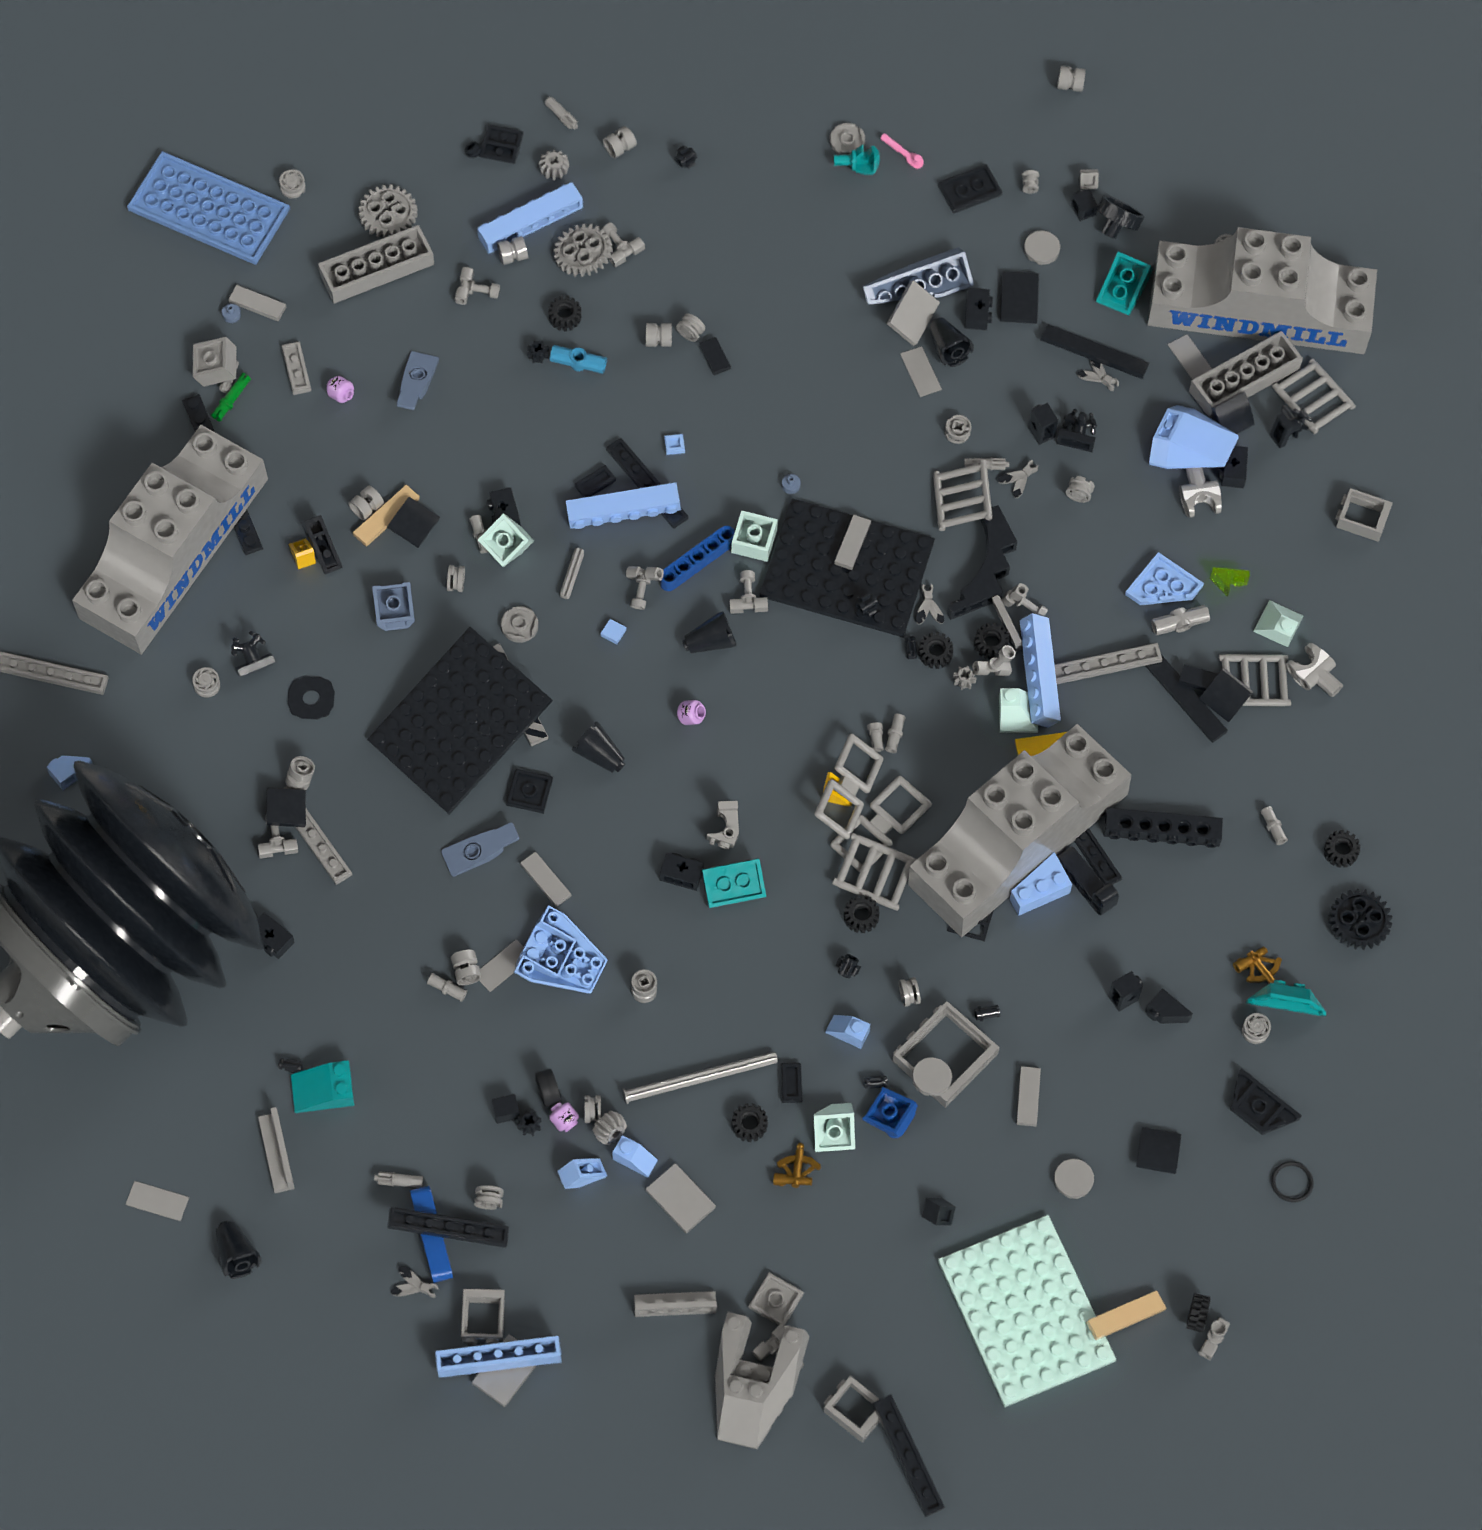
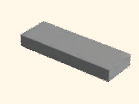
M236 285L229 298V303L236 304L239 307L278 322L286 309L285 303Z
M300 341L282 345L293 395L310 392L311 386Z
M853 515L835 559V565L850 570L853 569L871 520Z
M1000 596L992 597L993 606L1004 628L1007 630L1006 633L1009 634V639L1015 651L1022 650V641Z
M536 852L520 862L522 868L555 907H558L571 897L568 889Z
M1021 1066L1016 1125L1037 1126L1041 1068Z

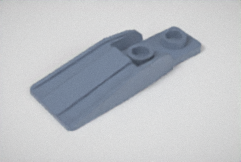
M414 351L410 353L402 379L400 395L397 400L398 407L410 410L415 409L418 399H422L429 388L439 362V357Z
M508 823L496 830L493 829L444 848L441 852L451 876L454 877L491 861L503 852V847L518 841L519 835L514 824Z

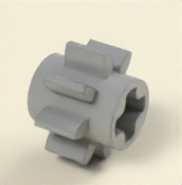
M959 666L958 673L954 672L953 678L956 679L954 685L961 687V690L963 688L971 689V683L976 684L977 678L974 677L975 675L969 669V666L964 668Z

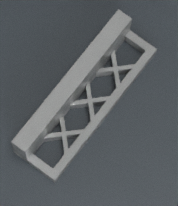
M277 1107L271 1108L272 1114L260 1116L258 1119L274 1191L279 1193L295 1188Z
M715 1291L634 1295L635 1317L716 1313L717 1310Z

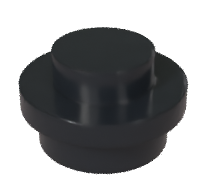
M476 141L469 143L465 147L466 156L468 158H476L480 155L482 146Z

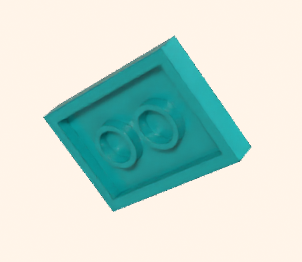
M759 858L702 869L709 908L766 897Z

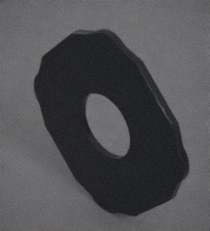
M302 677L294 680L288 694V706L291 714L301 719H320L328 716L334 707L335 691L332 683L322 677ZM307 691H316L320 699L315 705H307L303 701V695Z

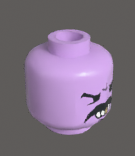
M342 376L331 378L327 383L328 396L339 403L347 402L354 395L353 384Z
M698 700L683 701L677 710L678 719L684 725L700 724L706 715L705 707Z
M559 1102L551 1108L552 1113L549 1119L558 1131L567 1132L578 1124L579 1115L570 1103L562 1105Z

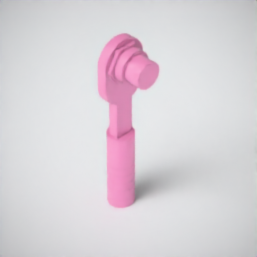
M885 133L880 139L906 157L909 165L916 169L923 166L924 161L920 155L907 152Z

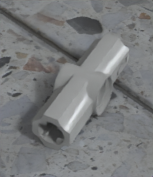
M1205 605L1187 610L1185 608H1178L1168 615L1152 619L1151 624L1156 636L1175 630L1176 632H1184L1194 625L1209 622L1210 615Z

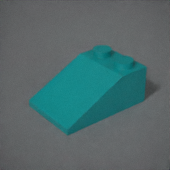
M1117 252L1096 302L1130 316L1154 268L1147 263Z
M349 1060L327 1063L291 1074L295 1113L355 1106Z

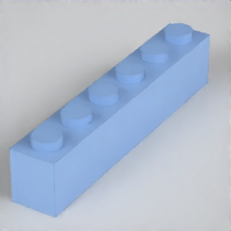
M572 182L567 185L564 184L557 190L547 192L542 197L531 200L526 205L520 208L517 207L506 215H500L495 220L482 224L477 228L478 239L488 254L498 250L497 242L505 240L511 243L512 238L524 237L583 208V198Z
M677 483L566 501L570 528L582 529L589 525L600 526L607 522L618 523L625 519L636 520L643 516L654 517L661 513L672 514L681 510Z
M1031 613L1020 620L1031 723L1049 728L1061 721L1049 618Z
M552 1336L436 1351L438 1376L441 1378L560 1363L559 1337Z

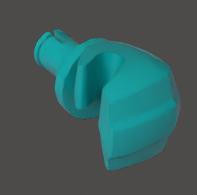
M860 145L858 148L852 149L850 155L834 154V166H850L852 171L864 175H873L880 163V153L876 146H871L866 152H864V145Z

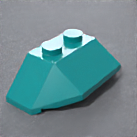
M1274 980V983H1269L1246 1000V1004L1326 1016L1323 1006L1312 991L1305 988L1304 984L1294 983L1293 986H1288L1285 981Z

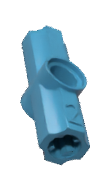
M554 345L550 355L551 362L571 366L575 371L589 370L603 374L607 363L606 357L586 353L582 348L569 349Z

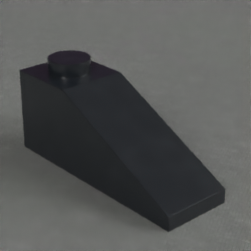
M318 515L301 522L324 574L342 568L322 516Z

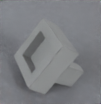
M1098 169L1080 170V190L1098 189Z

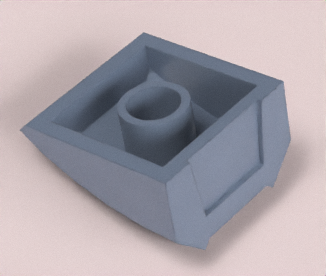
M410 582L388 586H372L378 627L385 631L407 629L415 622Z

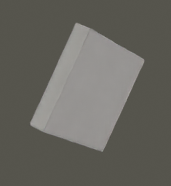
M768 1273L748 1308L777 1325L782 1323L785 1326L804 1292Z

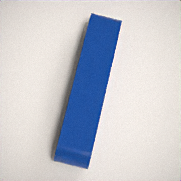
M731 526L721 527L663 569L664 575L660 581L661 588L665 591L674 590L732 548L734 529ZM724 536H729L730 538H729V539H724L723 537H724ZM695 557H700V558H702V559H700V560H695L694 558H695ZM684 567L687 570L682 571L679 568ZM666 578H671L672 580H671V581H666L665 579H666Z
M430 1186L410 1190L415 1211L437 1215ZM421 1234L433 1283L453 1278L443 1237Z

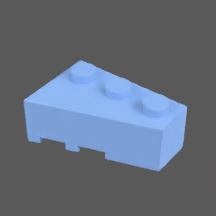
M1055 852L1011 891L1010 902L1018 916L1070 894L1072 883Z

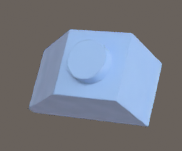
M62 755L59 758H55L47 766L49 775L62 790H65L77 781L74 761L93 764L89 757Z
M834 1015L825 1033L861 1049L870 1032L871 1024L854 1016Z
M623 1135L613 1151L614 1161L647 1178L658 1161L640 1144Z
M600 1158L573 1159L558 1170L565 1189L580 1188L607 1177Z

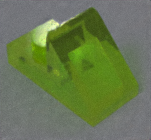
M1212 567L1210 574L1211 581L1227 597L1230 591V584L1238 587L1247 586L1250 578V571Z

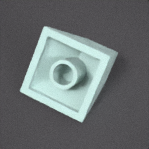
M502 514L478 539L502 567L521 555L534 542L533 538L520 525L505 514Z
M1269 600L1253 632L1288 647L1303 615Z
M1000 688V733H1038V725L1031 723L1028 692L1020 688Z
M852 1103L831 1104L814 1114L815 1152L855 1149Z

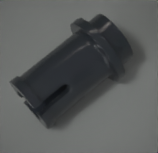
M998 1005L983 1008L978 1006L974 1009V1016L976 1020L982 1022L983 1019L1000 1017V1009Z

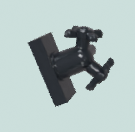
M1282 405V413L1277 415L1269 434L1279 449L1286 446L1290 434L1294 433V437L1298 438L1299 432L1309 429L1308 426L1302 425L1305 420L1309 422L1313 420L1312 417L1308 416L1305 408H1301L1300 411L1294 409L1293 412L1298 415L1294 417L1286 405Z
M1073 409L1072 413H1069L1064 418L1065 422L1063 424V427L1066 428L1071 423L1073 425L1072 430L1060 429L1056 444L1093 452L1096 437L1085 435L1087 428H1091L1092 435L1096 433L1095 428L1097 424L1094 415L1089 413L1090 419L1085 421V413L1080 412L1078 419H1076L1075 414L1078 410Z
M253 631L249 632L253 636L250 642L239 644V639L233 638L231 654L237 657V651H241L246 661L245 664L235 667L239 676L275 663L271 653L260 657L256 645L258 642L265 645L266 642L259 634Z

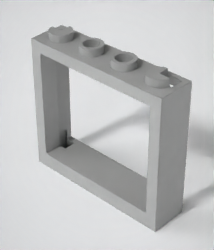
M946 1002L943 1006L936 1007L933 1011L934 1015L930 1019L925 1018L920 1024L921 1028L917 1032H911L906 1039L907 1042L903 1046L901 1044L897 1046V1049L893 1052V1062L913 1079L914 1067L904 1058L945 1016L985 1050L945 1093L940 1096L931 1095L944 1108L998 1055L1000 1048L949 1002Z

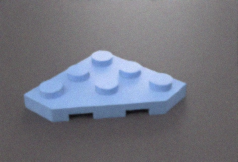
M1158 552L1127 589L1125 595L1139 605L1193 600L1203 588L1204 583Z

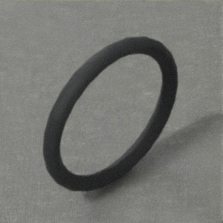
M1285 1162L1279 1165L1271 1177L1274 1192L1281 1199L1288 1202H1300L1306 1199L1313 1189V1177L1310 1171L1304 1165L1297 1162ZM1296 1166L1307 1174L1309 1188L1303 1196L1289 1198L1279 1192L1275 1182L1276 1175L1282 1168Z

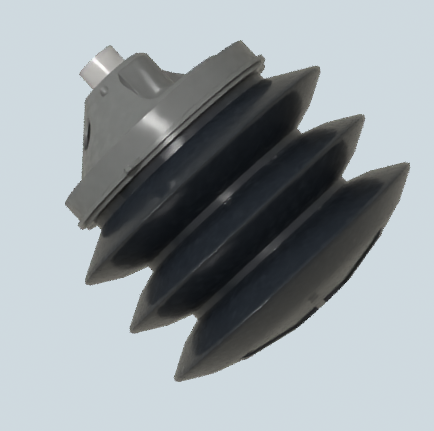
M74 761V770L81 794L91 814L87 816L68 806L37 799L34 806L42 833L52 852L47 854L31 845L3 837L0 838V861L8 884L6 886L0 884V945L10 955L9 965L0 973V1033L8 1039L21 1027L30 1033H97L110 1043L121 1046L132 1034L137 1035L141 1031L139 1015L180 1027L187 1025V1016L180 992L170 974L172 971L192 981L217 988H224L226 986L218 953L209 937L211 933L230 942L258 950L264 949L265 944L257 916L246 896L244 888L219 851L183 814L144 787L135 784L130 779L108 768L83 761Z

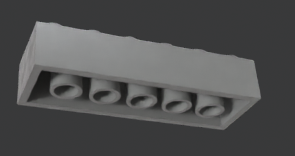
M417 225L318 263L320 277L333 303H337L434 265V257L420 226Z
M1281 331L1191 381L1189 392L1211 419L1214 417L1212 407L1241 391H1245L1247 398L1299 370L1303 358Z

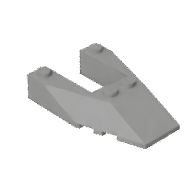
M727 1312L715 1373L717 1439L758 1449L771 1429V1425L777 1416L781 1414L789 1398L793 1396L810 1336L804 1329L785 1325L774 1367L743 1361L741 1359L752 1322L747 1316Z

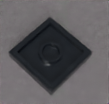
M516 769L506 806L544 814L553 777Z
M267 788L266 825L305 828L306 790Z

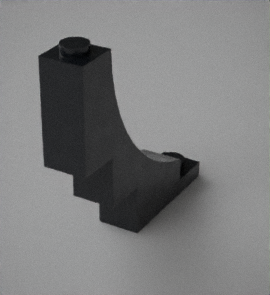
M999 505L991 506V520L980 519L986 535L987 555L976 577L961 590L960 600L953 601L948 605L947 615L950 620L993 604L992 597L998 595L1002 599L1003 591L997 579L1009 575L1010 565L1004 555L1016 550L1017 540Z

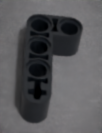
M1071 846L1057 856L1070 881L1098 915L1104 914L1117 905L1119 894L1111 883L1104 885L1074 847Z

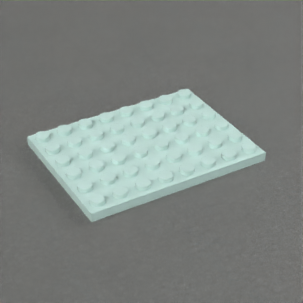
M1049 1215L938 1259L940 1268L1004 1407L1116 1361L1106 1337L1095 1340L1086 1323L1088 1320L1096 1317Z

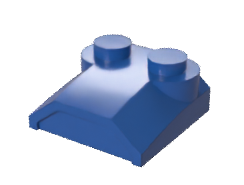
M882 1087L880 1094L862 1119L886 1132L889 1137L899 1138L905 1133L915 1117L918 1105L916 1101Z

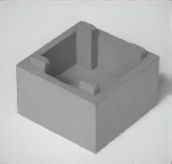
M227 337L194 344L193 378L203 387L236 379V346Z

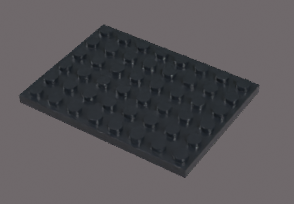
M792 498L759 597H767V599L904 638L935 538L871 520L854 567L850 570L834 563L853 515ZM864 592L866 594H874L879 602L876 609L877 612L870 617L868 614H860L855 605L858 602L857 596Z
M469 627L367 740L450 815L553 700L474 629Z

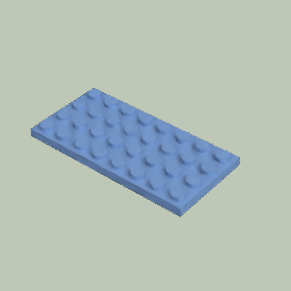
M163 151L127 206L128 211L254 265L258 263L290 210V206Z

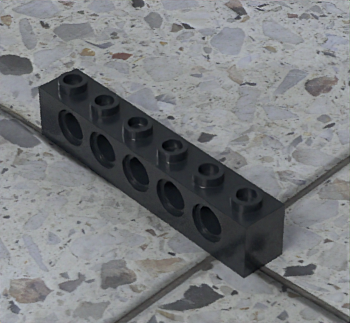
M1107 808L1104 837H1109L1110 839L1127 838L1130 841L1147 840L1151 843L1160 841L1172 845L1177 843H1183L1188 846L1205 845L1208 848H1215L1220 846L1222 840L1223 818ZM1125 823V824H1127L1129 827H1128V828H1124V827H1122L1120 824ZM1145 825L1148 829L1144 830L1140 826ZM1159 827H1165L1167 831H1161ZM1182 828L1185 829L1187 832L1181 833L1178 829ZM1198 830H1203L1206 834L1201 835L1198 833Z

